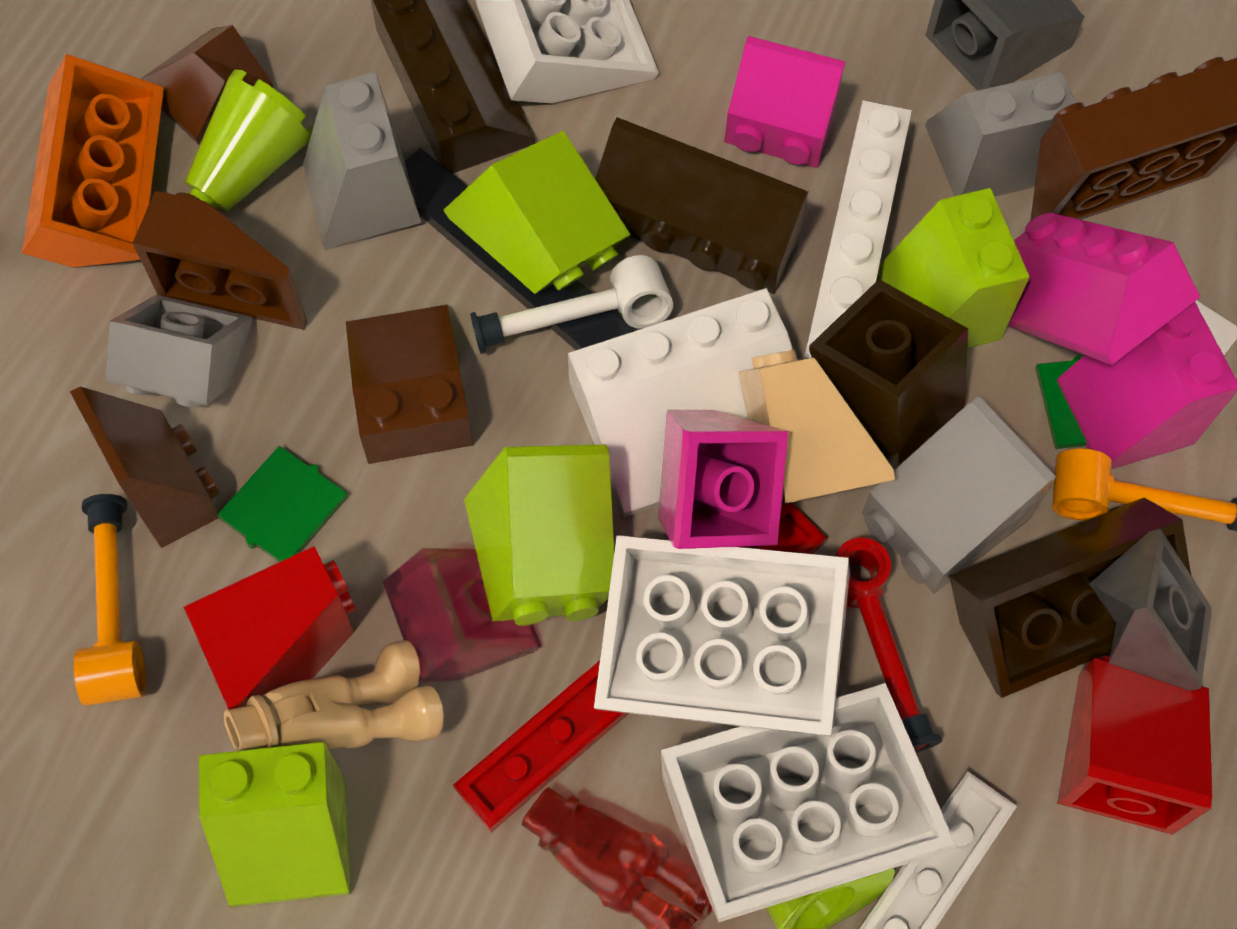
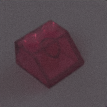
M422 548L382 581L403 640L409 641L418 655L420 666L419 683L462 680L534 653L542 647L533 624L520 626L516 625L514 620L492 621L476 549Z

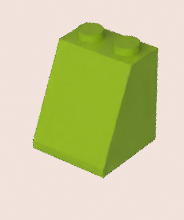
M564 130L492 164L444 209L447 217L534 294L551 284H554L558 291L562 290L584 275L581 267L587 264L592 271L607 264L618 256L614 247L630 235Z
M991 188L939 200L879 265L876 281L878 279L884 281L967 327V348L1002 339L1030 276Z
M607 444L504 447L464 498L492 621L514 620L516 625L525 626L541 622L547 617L565 616L568 621H581L595 616L599 612L598 608L608 600L614 559L610 457Z
M325 742L199 755V818L230 907L350 894L345 776Z

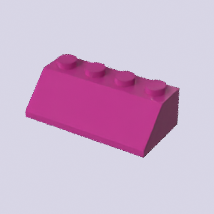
M1051 212L1031 220L1026 225L1025 232L1014 240L1030 278L1008 326L1111 365L1200 298L1174 242Z

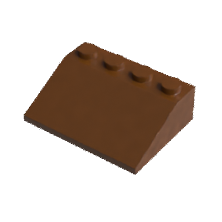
M1216 57L1204 62L1191 73L1178 76L1177 72H1170L1156 78L1145 88L1131 91L1130 87L1120 88L1105 96L1101 102L1086 107L1082 102H1078L1058 111L1053 117V123L1040 140L1031 220L1050 212L1082 220L1209 177L1237 148V58L1224 61L1223 57Z

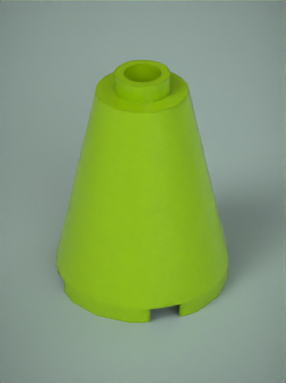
M234 70L229 76L184 181L187 187L191 189L189 194L196 196L202 201H206L213 208L224 213L232 209L307 145L314 126L313 124L304 128L301 123L306 115L267 83L258 79L256 84L251 86L242 81L247 72L242 70Z

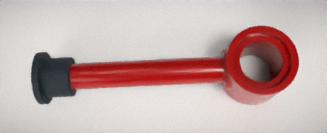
M865 537L850 539L841 545L835 557L849 558V565L864 567L869 572L871 580L861 582L849 576L846 606L860 609L884 681L916 753L940 744L943 740L940 734L933 733L927 714H921L880 601V597L884 594L882 588L891 571L889 554L875 540Z

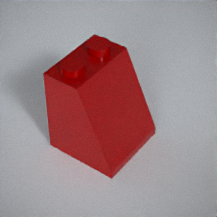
M315 546L183 607L228 710L246 706L251 696H263L281 686L313 679L354 633L347 614L355 611L356 608L349 595L346 583L336 562L332 560L323 564Z
M1110 657L1093 658L1078 676L1057 804L1173 835L1209 811L1212 805L1209 688L1201 686V689L1189 691L1109 664Z

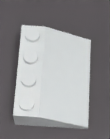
M475 0L509 97L513 101L553 104L653 80L659 74L630 0Z
M767 288L568 353L569 384L594 445L607 444L610 457L611 486L624 518L659 506L667 410H716L747 419L738 371L753 369L751 360L753 357L793 350L786 328Z
M617 536L594 709L832 737L850 575L849 558L741 547L677 549L672 546L669 540Z
M886 683L837 697L832 737L740 726L661 750L662 779L681 835L718 923L954 849L956 845Z

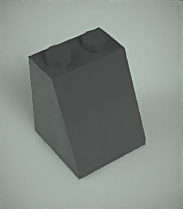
M935 0L925 36L978 91L1013 83L1072 48L1085 16L1071 0Z

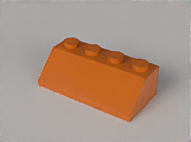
M66 53L48 85L22 254L72 268L140 260L133 241L150 202L163 86Z

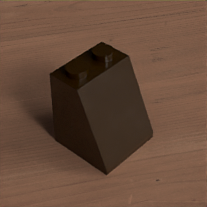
M880 279L809 345L811 357H814L889 462L893 471L965 407L968 328Z

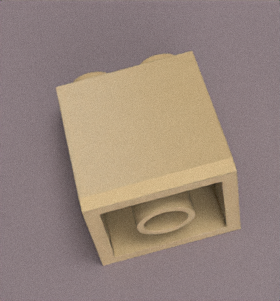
M794 349L751 358L753 369L738 371L747 419L788 431L782 503H790L895 480L893 468L814 357L797 360Z

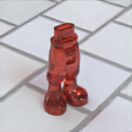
M547 787L540 794L523 818L521 825L540 838L538 843L540 848L545 851L549 850L573 877L599 896L604 907H608L618 913H630L646 929H698L699 920L648 890L641 881V878L644 877L657 881L675 894L686 908L701 920H706L712 913V906L696 868L669 855L667 848L654 834L640 832L599 809L583 803L580 804L581 800L575 794L567 800L550 787Z

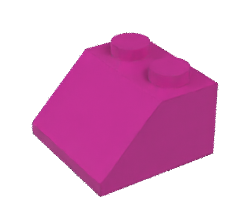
M748 36L727 113L724 143L735 145L744 151H757L779 157L791 164H804L818 168L833 123L846 61Z

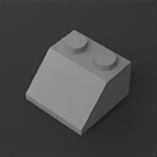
M154 295L110 320L105 381L123 385L127 392L136 395H152L156 393L173 397L175 402L182 406L202 407L208 405L227 390L251 330L253 317Z

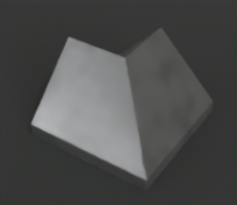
M1161 529L1149 531L1089 583L1116 622L1109 664L1189 691L1201 689L1212 607Z

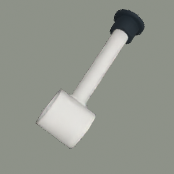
M636 255L622 260L613 268L610 274L612 289L498 317L497 312L478 317L473 312L470 313L478 348L480 354L486 353L485 347L504 343V337L614 309H618L619 313H622L624 321L629 326L643 329L663 322L673 309V300L658 263L649 256Z

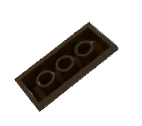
M371 0L379 38L437 161L453 174L535 144V137L517 101H513L509 97L498 63L466 0Z
M616 117L612 125L595 178L630 233V237L644 242L646 246L654 251L670 252L689 260L699 269L717 271L736 279L741 285L749 289L759 290L767 288V291L775 294L797 249L809 192Z
M1144 497L950 575L949 578L959 623L995 692L1001 698L1085 664L1093 658H1099L1111 653L1116 622L1089 583L1149 531L1161 529L1191 575L1183 519Z

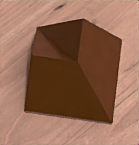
M233 25L210 29L141 78L164 87L161 109L198 145L201 144L226 82L234 70L247 72L242 81L251 86H254L258 79L274 88L272 82Z

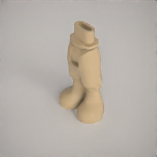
M402 640L392 642L382 648L375 668L371 673L354 678L331 675L307 679L281 686L263 696H251L246 706L225 710L224 725L235 751L325 742L328 749L344 747L358 748L368 744L373 739L398 738L406 741L432 740L441 733L444 715L442 703L436 690L428 685L417 687L420 676L419 658L413 645L409 641ZM380 704L388 705L373 710H367L359 707Z

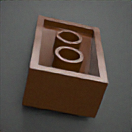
M155 190L133 245L157 295L246 315L257 320L302 330L305 329L307 319L288 266L206 201H202L188 193L180 192L174 195Z
M448 304L346 321L353 396L359 435L368 464L473 446Z
M81 386L70 391L118 484L161 548L218 519V512L211 499L219 496L220 492L205 466L195 471L188 457L197 451L182 424L171 428L162 410Z

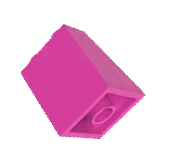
M1196 302L1179 313L1113 365L1084 355L1057 379L1061 391L1087 442L1086 448L1108 455L1112 460L1111 469L1194 445L1237 393V379Z
M667 410L658 519L672 546L677 549L777 545L788 431L716 410Z

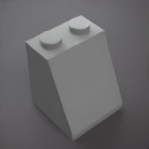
M376 72L326 85L303 161L324 249L327 250L422 223L400 141Z
M1062 72L965 93L926 121L925 127L954 196L991 188L995 197L1035 187L1040 140L1053 123L1054 115L1061 109L1076 103Z
M977 396L894 470L895 480L879 483L870 491L862 514L865 516V524L871 534L882 543L888 542L899 554L901 564L906 573L919 584L924 583L935 594L950 582V575L970 567L1027 523L1056 476L980 396Z

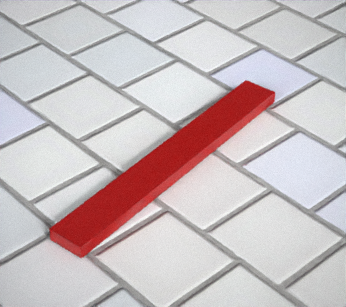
M790 502L784 503L781 506L777 545L741 546V548L814 554L825 544L826 537ZM600 660L453 784L456 793L491 833L629 714L594 709Z

